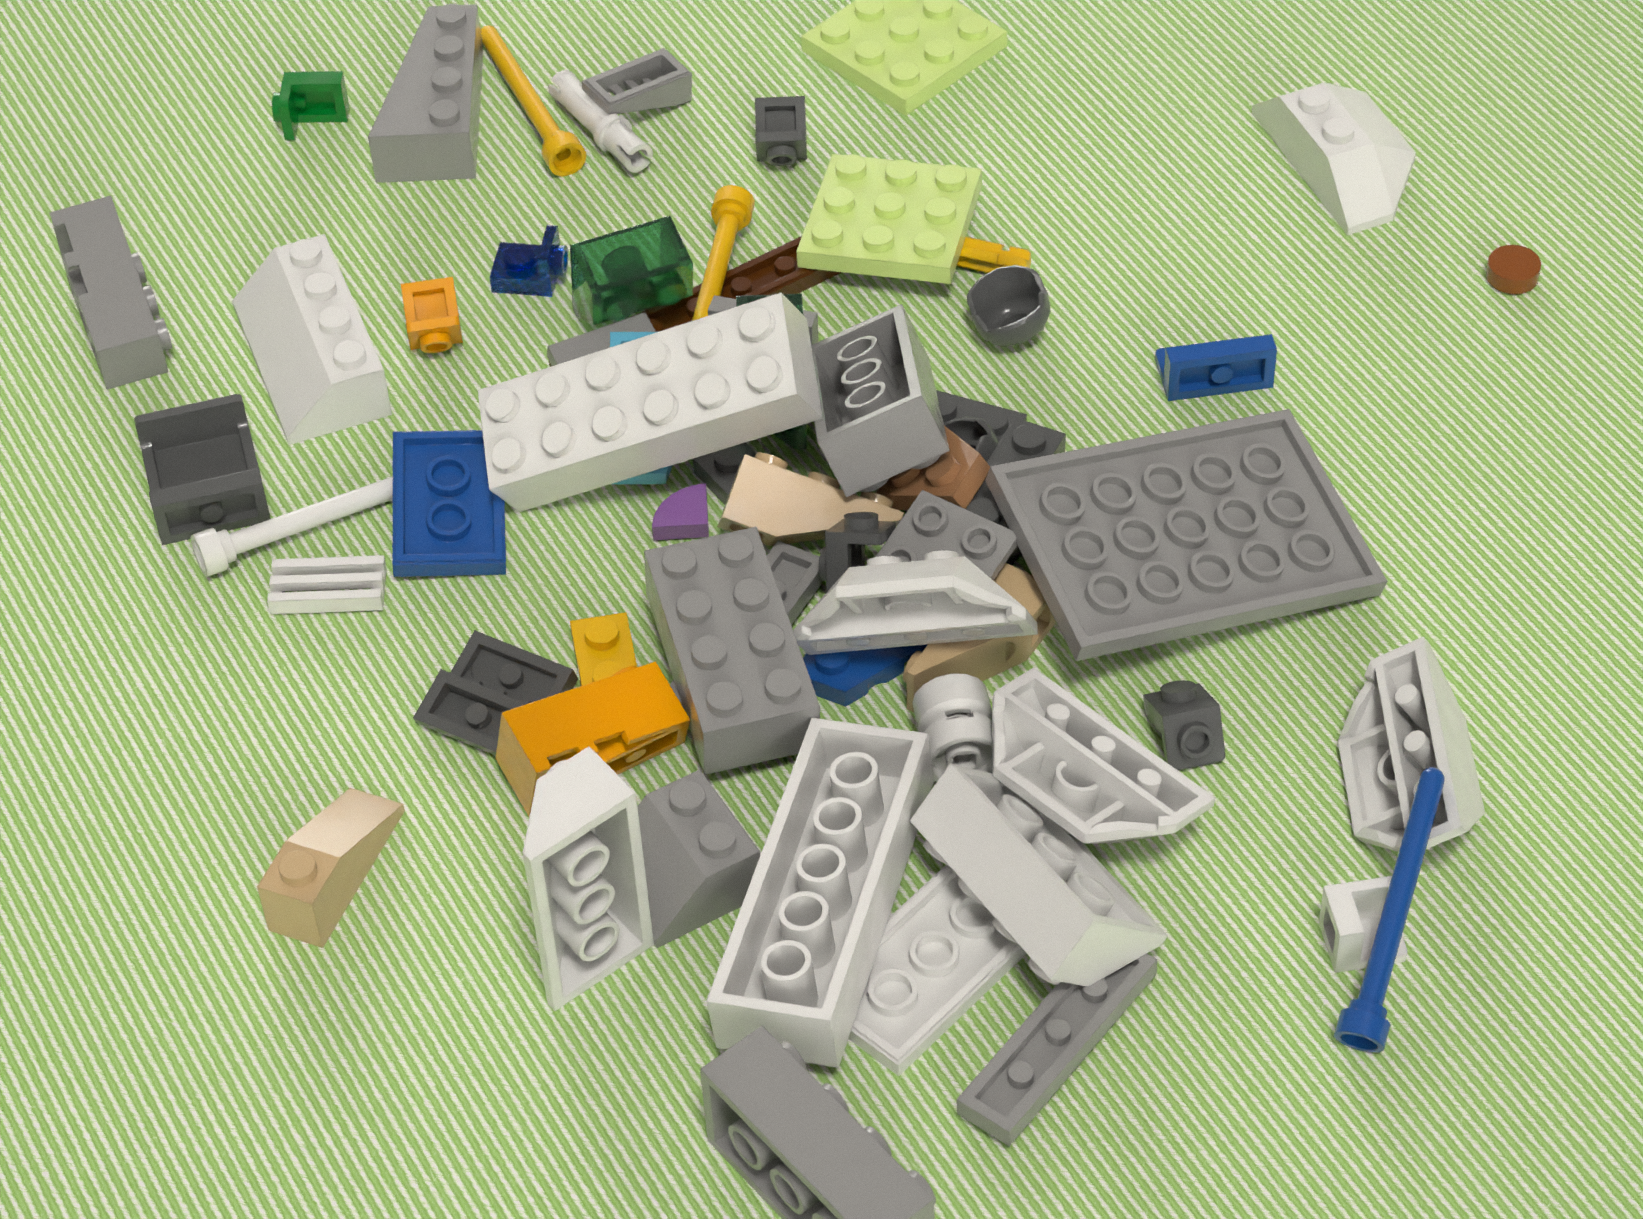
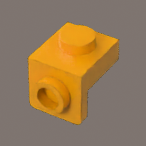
M453 277L401 284L410 350L421 349L425 353H438L450 349L452 344L463 343Z

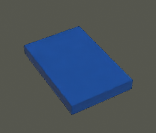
M482 430L393 432V577L506 575L505 501L489 490Z

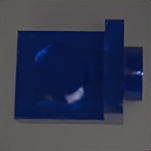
M546 226L541 245L500 242L489 277L491 292L553 297L558 276L565 277L567 273L569 258L567 245H560L558 226Z

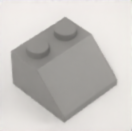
M700 769L647 794L637 807L653 940L655 947L659 948L740 908L760 858V851Z

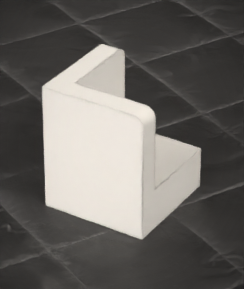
M1392 876L1324 886L1319 925L1335 973L1367 967ZM1403 935L1394 964L1406 961L1407 947Z

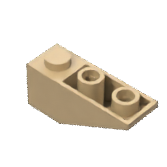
M758 452L755 458L744 455L717 527L730 532L757 527L762 543L774 546L778 540L790 544L825 539V531L844 519V515L847 513H877L878 521L896 522L897 526L902 520L904 512L893 509L892 500L874 492H861L860 496L852 494L846 497L843 490L839 489L840 484L835 478L818 472H809L808 477L787 470L788 463L781 458Z
M1005 563L993 581L1027 609L1037 622L1038 634L928 644L923 652L916 651L908 660L903 673V681L907 684L908 710L914 712L912 702L915 693L923 684L936 677L947 674H968L984 681L1028 660L1056 622L1032 574Z

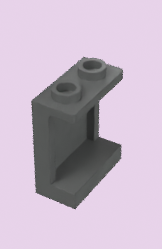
M240 394L141 414L134 418L150 489L151 506L162 545L189 540L192 534L212 527L216 532L224 529L229 531L252 526L271 519L245 407Z

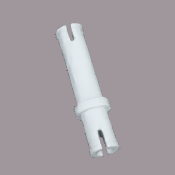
M562 70L552 77L551 81L561 88L562 91L560 92L554 85L549 84L548 91L550 95L559 101L593 134L594 142L602 151L612 153L630 172H639L649 165L650 162L639 153V150L647 157L652 158V148L632 131V125L627 118L621 114L619 116L616 113L607 114L582 90V82L572 71Z

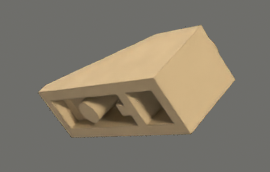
M349 788L284 842L257 886L268 931L323 948L405 812L404 804Z

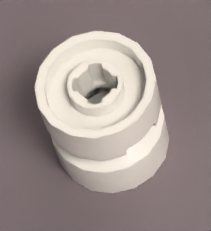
M947 674L923 684L915 693L912 704L918 731L928 733L934 781L937 782L950 763L992 773V709L986 685L977 677L968 674Z

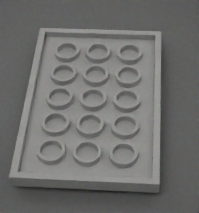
M1290 409L990 466L985 480L1009 529L1017 537L1016 543L1075 661L1379 596L1388 582Z

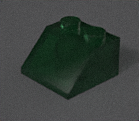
M671 216L570 245L573 311L576 317L591 325H597L610 320H622L633 313L659 305H672L679 302L682 298L693 295V262Z

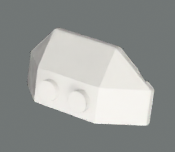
M1324 82L1252 105L1253 116L1347 235L1393 221L1399 200L1414 164L1416 152L1366 92Z
M942 550L926 553L924 560L902 562V559L898 557L878 556L868 559L867 566L849 567L794 628V634L798 645L807 654L813 655L1037 635L1038 630L1037 622L1027 609L965 556L959 557L957 552Z
M1421 637L1370 660L1364 675L1367 681L1355 698L1338 739L1354 836L1361 842L1399 852L1420 775L1427 768L1435 767L1441 770L1444 774L1445 782L1426 849L1468 832L1485 814L1466 718L1429 642L1424 637Z
M1034 667L994 691L992 699V776L1082 843H1120L1172 834L1214 806L1216 797Z

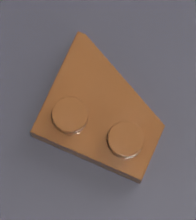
M944 426L950 451L942 454L935 463L922 469L910 468L890 477L887 483L880 487L876 493L892 500V508L896 510H909L922 490L966 509L987 477L990 466L979 452Z

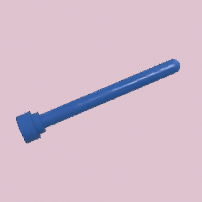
M1435 767L1425 769L1419 778L1358 999H1352L1349 1007L1340 1011L1334 1037L1340 1043L1356 1050L1379 1053L1384 1051L1391 1024L1386 1020L1388 1011L1383 1007V1003L1445 782L1444 774Z

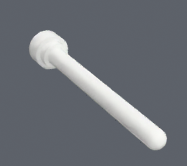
M393 476L232 533H228L226 529L216 532L212 527L192 534L191 544L198 565L204 576L208 577L228 570V563L237 561V554L393 500Z

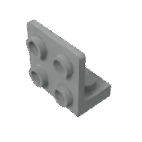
M922 490L876 557L894 556L901 558L902 562L924 560V555L929 552L954 551L959 553V557L965 556L988 577L994 580L1017 547V537L1012 530Z

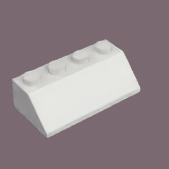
M325 234L274 248L232 302L288 445L392 415L384 368Z
M587 747L570 759L556 763L545 775L537 779L523 848V859L547 1004L554 1011L654 945L636 792L590 747Z
M950 763L910 819V822L926 839L924 842L925 849L937 860L949 865L960 877L958 881L960 889L973 900L984 904L995 917L993 925L996 930L1005 938L1021 946L1030 957L1028 961L1030 968L1048 983L1059 985L1060 982L1089 987L1158 948L1168 937L1162 928L1081 841L993 777L992 773Z

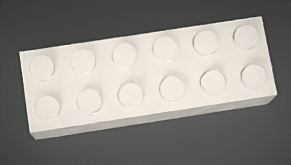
M782 293L478 390L489 490L519 512L823 419L807 318Z
M811 718L706 1000L716 1048L728 1050L753 1031L763 1026L779 1043L787 1041L793 1045L804 1062L839 1068L918 831L910 822V819L930 793L934 783L928 733Z

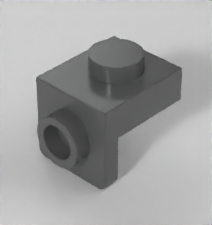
M805 96L755 98L757 162L767 161V163L774 166H787L794 164L797 160H807Z
M851 512L845 514L844 519L825 531L826 547H823L820 553L819 574L821 580L826 581L827 592L849 567L865 566V545H882L895 530L896 522L878 521V514L873 512Z
M1185 680L1173 681L1162 685L1158 692L1143 694L1145 716L1162 735L1165 762L1176 770L1220 762L1225 759L1220 705L1200 683L1195 684Z

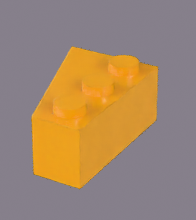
M656 661L640 667L629 666L610 677L502 712L495 759L528 817H530L537 779L545 775L556 763L568 760L585 748L590 747L617 774L623 773L684 743L690 718Z

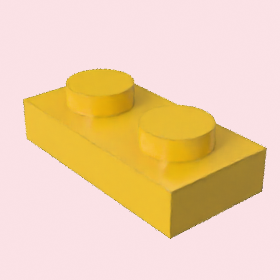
M626 612L570 621L571 636L581 686L610 677L626 667L637 666Z

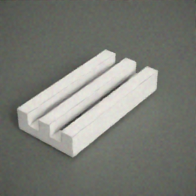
M384 555L272 559L271 569L273 576H270L269 581L271 593H268L267 598L270 614L383 610L387 571ZM340 589H361V590H340ZM285 591H305V592H285Z

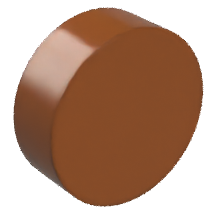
M1505 245L1498 247L1491 252L1488 258L1487 281L1495 289L1507 294L1529 292L1538 284L1541 260L1534 251L1524 246Z

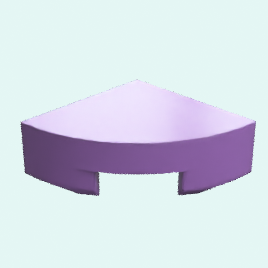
M706 483L678 490L660 504L652 521L653 540L709 537Z

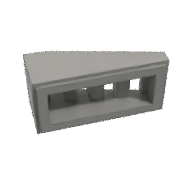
M663 48L583 80L582 90L609 115L670 107L692 100V73Z

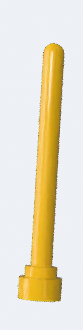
M491 25L482 27L481 36L484 47L544 140L542 157L547 166L557 176L563 177L576 173L586 161L584 147L576 135L560 130L496 28Z
M727 185L718 189L715 194L711 216L717 229L692 321L708 316V308L713 296L721 295L736 234L751 221L755 200L752 194L743 187Z

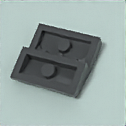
M474 630L452 671L447 672L440 669L413 719L420 725L496 755L502 712L571 690L578 681V677L574 670Z

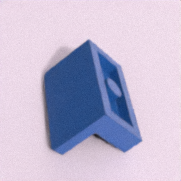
M1272 334L1159 348L1155 352V362L1167 400L1175 401L1273 388L1277 347Z

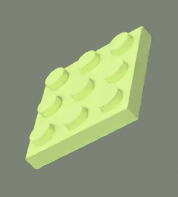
M855 0L801 35L802 52L906 116L1007 47V31L956 0Z
M832 154L796 251L798 268L951 284L981 191L982 169L961 167L954 164L940 165L911 162L904 159L890 160L861 157L854 154Z

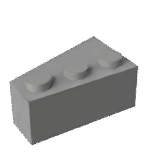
M107 196L49 212L69 286L106 389L167 373L168 368L163 351L172 349L170 336L164 319L154 320L153 318L160 314L151 285L142 286V283L147 282L140 256L138 252L132 254L130 252L112 197Z

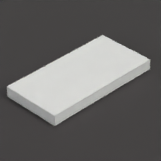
M947 864L888 918L848 1038L897 1076H900L1027 954L1019 944L1005 938L996 930L993 925L995 917L984 904L973 900L958 886L960 877Z

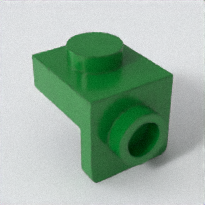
M343 71L284 72L280 92H274L272 96V114L274 122L282 123L285 140H296L299 123L348 122L350 108Z

